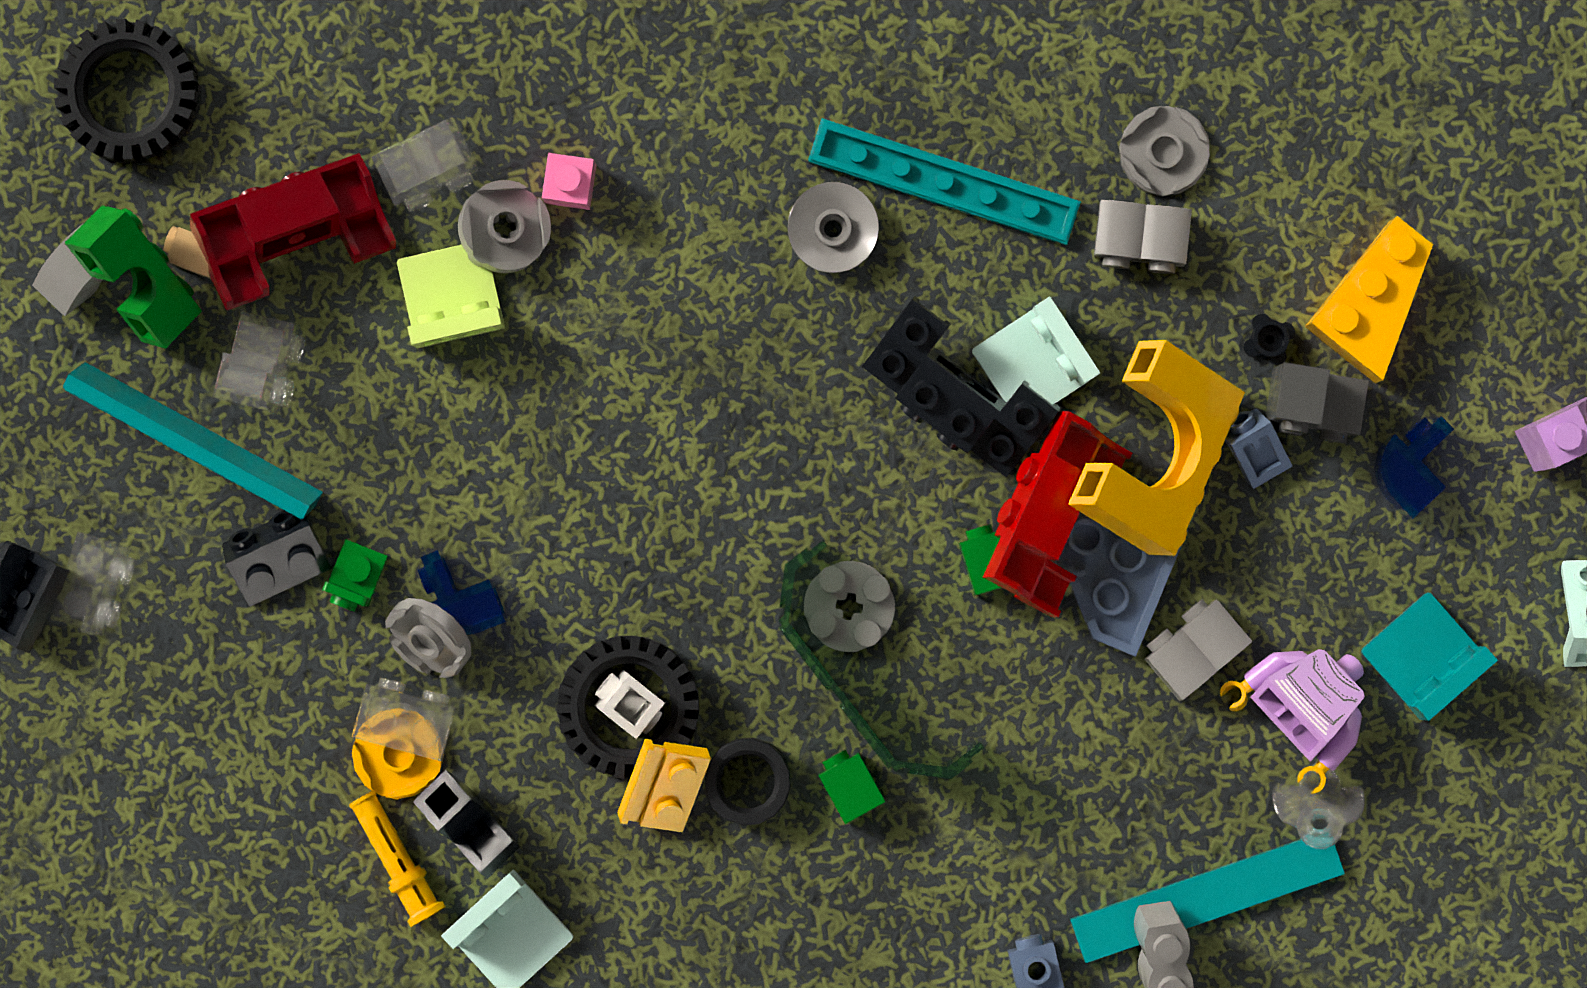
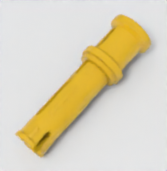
M371 791L350 803V808L353 809L371 845L374 847L392 879L388 882L390 885L388 887L391 893H397L410 916L407 921L410 927L446 908L443 901H437L424 877L427 872L424 867L421 868L420 864L414 865L397 831L376 797V792Z

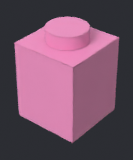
M548 153L542 192L544 203L590 210L596 172L594 159Z

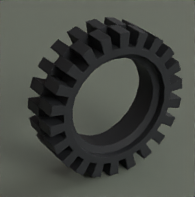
M116 19L115 24H108L105 21L97 24V30L90 32L87 29L79 36L82 40L77 45L71 43L66 49L70 53L66 61L60 59L57 67L61 71L60 78L54 79V89L58 91V98H54L55 105L60 110L62 117L59 118L64 127L71 132L70 135L87 150L99 157L123 164L149 162V158L155 156L160 158L168 154L166 150L172 146L177 147L183 141L181 137L186 131L190 132L192 129L194 114L198 115L200 108L198 95H201V86L197 81V76L199 75L186 50L161 28L150 26L145 21L140 20L129 22L127 19ZM124 51H138L156 59L163 67L169 85L168 102L162 115L149 127L134 133H118L101 126L91 112L87 96L89 80L94 70L103 60L113 54Z
M612 637L600 641L583 651L576 657L577 659L572 665L568 667L558 691L557 714L560 722L559 727L571 751H574L584 764L590 765L595 771L602 774L606 773L619 778L631 777L641 748L622 749L604 742L594 732L588 721L586 700L591 685L606 669L618 664L632 663L642 665L654 671L663 680L669 691L671 716L663 733L652 743L663 745L664 742L689 744L699 719L698 689L691 671L684 661L669 647L645 637Z

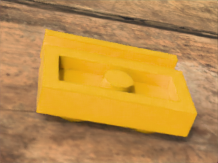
M645 739L617 812L620 823L627 824L628 821L639 822L641 827L683 832L711 761L708 749L670 742L658 745L653 744L650 739Z

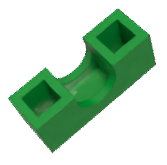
M102 205L65 244L91 277L115 282L125 271L130 270L133 279L131 293L116 310L141 342L166 349L202 312L192 298L194 291L184 279L174 275L167 265L169 262L168 256L159 246L149 242L141 231L144 228L142 222L133 212L125 208L121 210Z

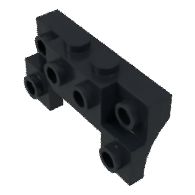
M914 296L862 367L897 393L895 399L902 403L900 408L908 417L918 423L925 421L938 431L936 435L943 444L955 451L962 449L967 454L971 450L1007 478L1061 407L1057 404L1052 405L1030 388V384L1025 380L1008 402H1005L934 347L951 323L947 320H941L919 303L920 299Z

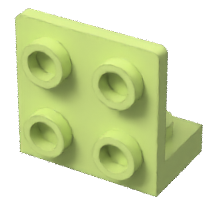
M462 244L398 259L397 267L411 326L407 328L411 345L418 349L505 328L493 271L474 265L469 260L468 253Z

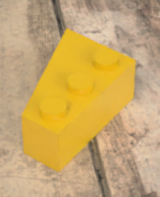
M1396 216L1382 229L1305 325V328L1375 384L1383 381L1433 244Z

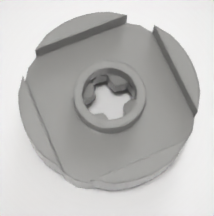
M493 181L485 184L465 201L458 219V233L461 244L468 253L469 260L474 265L497 273H512L524 269L540 256L550 239L551 220L546 205L540 198L537 199L533 193L526 190L528 187L516 181ZM499 215H506L508 223H515L516 230L508 234V239L502 238L501 234L494 230L493 224L499 221Z
M842 561L824 568L811 581L804 599V614L811 632L824 645L843 652H856L875 645L888 632L895 613V600L888 581L875 568L857 561ZM847 593L855 594L856 602L863 605L862 612L854 613L851 620L842 618L843 611L836 608L837 600H845Z

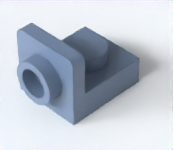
M1258 409L1240 412L1236 421L1231 425L1224 442L1230 447L1247 483L1255 489L1291 468L1292 464L1272 423Z

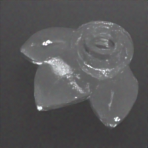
M1331 769L1325 774L1326 784L1324 788L1317 793L1311 794L1312 790L1320 783L1319 775L1314 771L1305 773L1303 779L1299 782V786L1277 784L1274 786L1272 793L1274 808L1279 819L1290 826L1296 827L1300 839L1306 845L1316 849H1325L1337 843L1342 836L1343 827L1357 821L1362 815L1365 805L1363 788L1354 786L1341 789L1339 778L1335 770ZM1321 819L1328 822V826L1321 830L1315 829L1312 826L1315 820Z

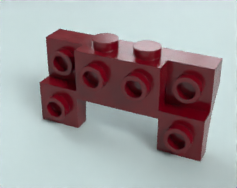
M360 153L305 173H291L280 182L263 188H249L238 197L190 214V229L208 263V274L227 311L270 294V286L259 264L337 235L340 236L354 264L396 249V239L385 218L371 174Z

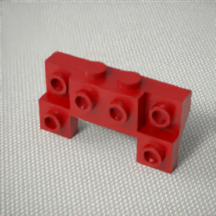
M1070 411L1058 412L1040 452L1032 453L1019 467L1016 475L1018 485L1012 498L1008 499L999 511L997 517L999 526L994 536L1000 538L983 578L1015 594L1014 598L1051 617H1059L1061 613L1058 610L1069 583L1075 582L1077 576L1050 560H1059L1080 511L1068 503L1086 463H1113L1122 468L1125 459H1130L1133 453L1104 436L1092 423Z

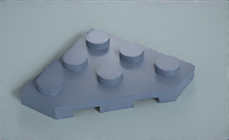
M1079 513L1059 560L1063 569L1077 576L1075 582H1070L1069 584L1092 639L1136 657L1181 547L1178 549L1176 556L1148 555L1085 514Z

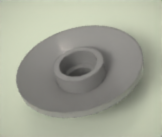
M826 182L815 185L796 200L790 211L788 236L794 252L806 265L821 272L841 273L857 267L871 254L878 238L879 223L873 204L864 193L849 184ZM827 222H839L842 227L841 234L834 238L827 236L824 231V226Z

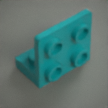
M1431 593L1423 594L1361 649L1362 655L1418 719L1425 721L1431 720L1498 661L1486 646H1477Z

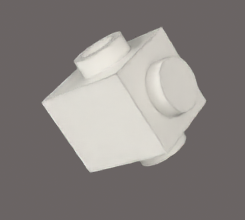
M622 670L618 676L611 673L602 682L595 693L599 700L594 706L637 739L642 732L647 734L656 725L662 716V712L659 710L665 703L631 675Z

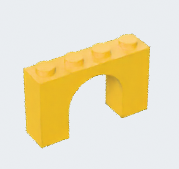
M1167 340L1139 341L1122 382L1157 404L1167 415L1174 434V454L1171 464L1165 475L1157 483L1148 486L1113 463H1086L1068 504L1148 555L1176 556L1178 549L1186 539L1187 528L1194 511L1204 497V488L1211 471L1221 457V448L1229 429L1238 417L1239 406L1245 392Z

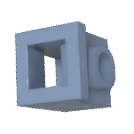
M1042 934L1015 940L1016 948L1009 949L1007 952L1016 988H1064L1052 940L1043 941ZM1034 962H1041L1045 966V972L1040 978H1032L1028 974V968Z

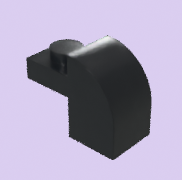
M447 770L413 801L435 829L454 842L477 871L487 879L521 847L504 828L503 822L466 784Z

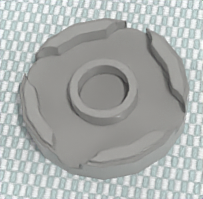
M1156 106L1150 107L1136 115L1125 128L1119 146L1121 166L1129 181L1143 192L1161 197L1178 195L1196 184L1206 171L1210 146L1208 135L1201 122L1188 111L1177 107Z
M408 598L399 602L385 621L386 629L390 627L392 632L389 640L393 649L405 662L422 673L429 675L433 670L441 673L440 678H450L459 674L471 657V643L464 629L453 616L438 605L423 599Z

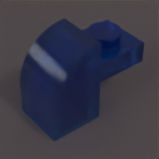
M1442 416L1434 418L1431 422L1426 417L1418 421L1405 434L1410 441L1407 445L1396 434L1389 436L1381 445L1377 454L1375 475L1378 486L1385 498L1406 520L1414 519L1446 488L1421 461L1454 430Z
M437 550L421 556L424 567L418 569L419 577L426 593L435 592L437 600L430 603L438 605L453 616L464 629L466 635L479 634L509 622L493 580L488 579L457 591L442 551Z

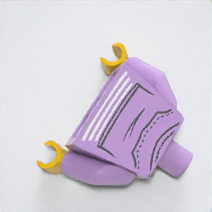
M1321 649L1309 655L1303 651L1274 652L1244 674L1245 679L1240 683L1237 681L1224 683L1220 689V696L1222 697L1231 689L1240 690L1242 692L1241 699L1229 707L1231 711H1239L1247 705L1248 693L1252 690L1255 691L1250 698L1310 762L1315 757L1318 758L1319 761L1314 766L1303 768L1297 776V783H1299L1308 771H1314L1319 775L1320 783L1311 792V794H1314L1324 788L1327 771L1329 769L1334 771L1358 741L1362 715L1357 706L1364 699L1365 695L1355 682L1363 676L1364 669L1359 660L1352 655L1346 654L1335 662L1325 650Z

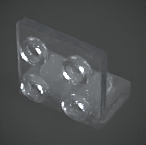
M77 532L66 567L70 572L63 584L61 593L57 596L51 619L81 628V633L88 635H105L107 627L114 629L122 610V602L116 601L121 583L129 584L136 564V559L130 557L132 547L83 532Z

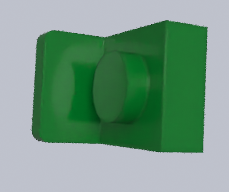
M345 539L329 581H325L322 590L332 594L329 602L355 612L358 604L369 607L389 556Z

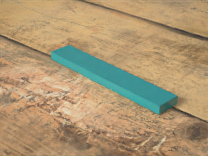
M823 118L821 119L808 159V163L1063 245L1068 244L1081 201Z
M86 362L68 374L62 387L67 392L299 519H304L316 507L323 494L317 488Z
M1326 830L1071 918L1070 921L1084 962L1088 963L1140 945L1134 930V917L1139 905L1171 901L1185 929L1345 873L1331 832Z

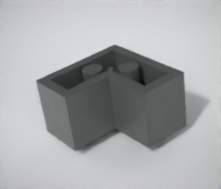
M1284 362L1273 368L1265 417L1275 424V431L1277 433L1301 436L1302 434H1308V429L1320 431V440L1347 443L1348 436L1355 437L1361 433L1369 380L1330 374L1328 369Z

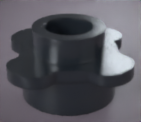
M1266 314L1255 316L1251 322L1253 331L1250 339L1246 340L1243 344L1244 352L1249 357L1258 355L1267 358L1272 365L1284 363L1287 359L1285 350L1288 347L1289 340L1295 336L1293 325L1289 322L1280 323L1270 320ZM1267 335L1273 337L1272 344H1267L1265 342V337Z

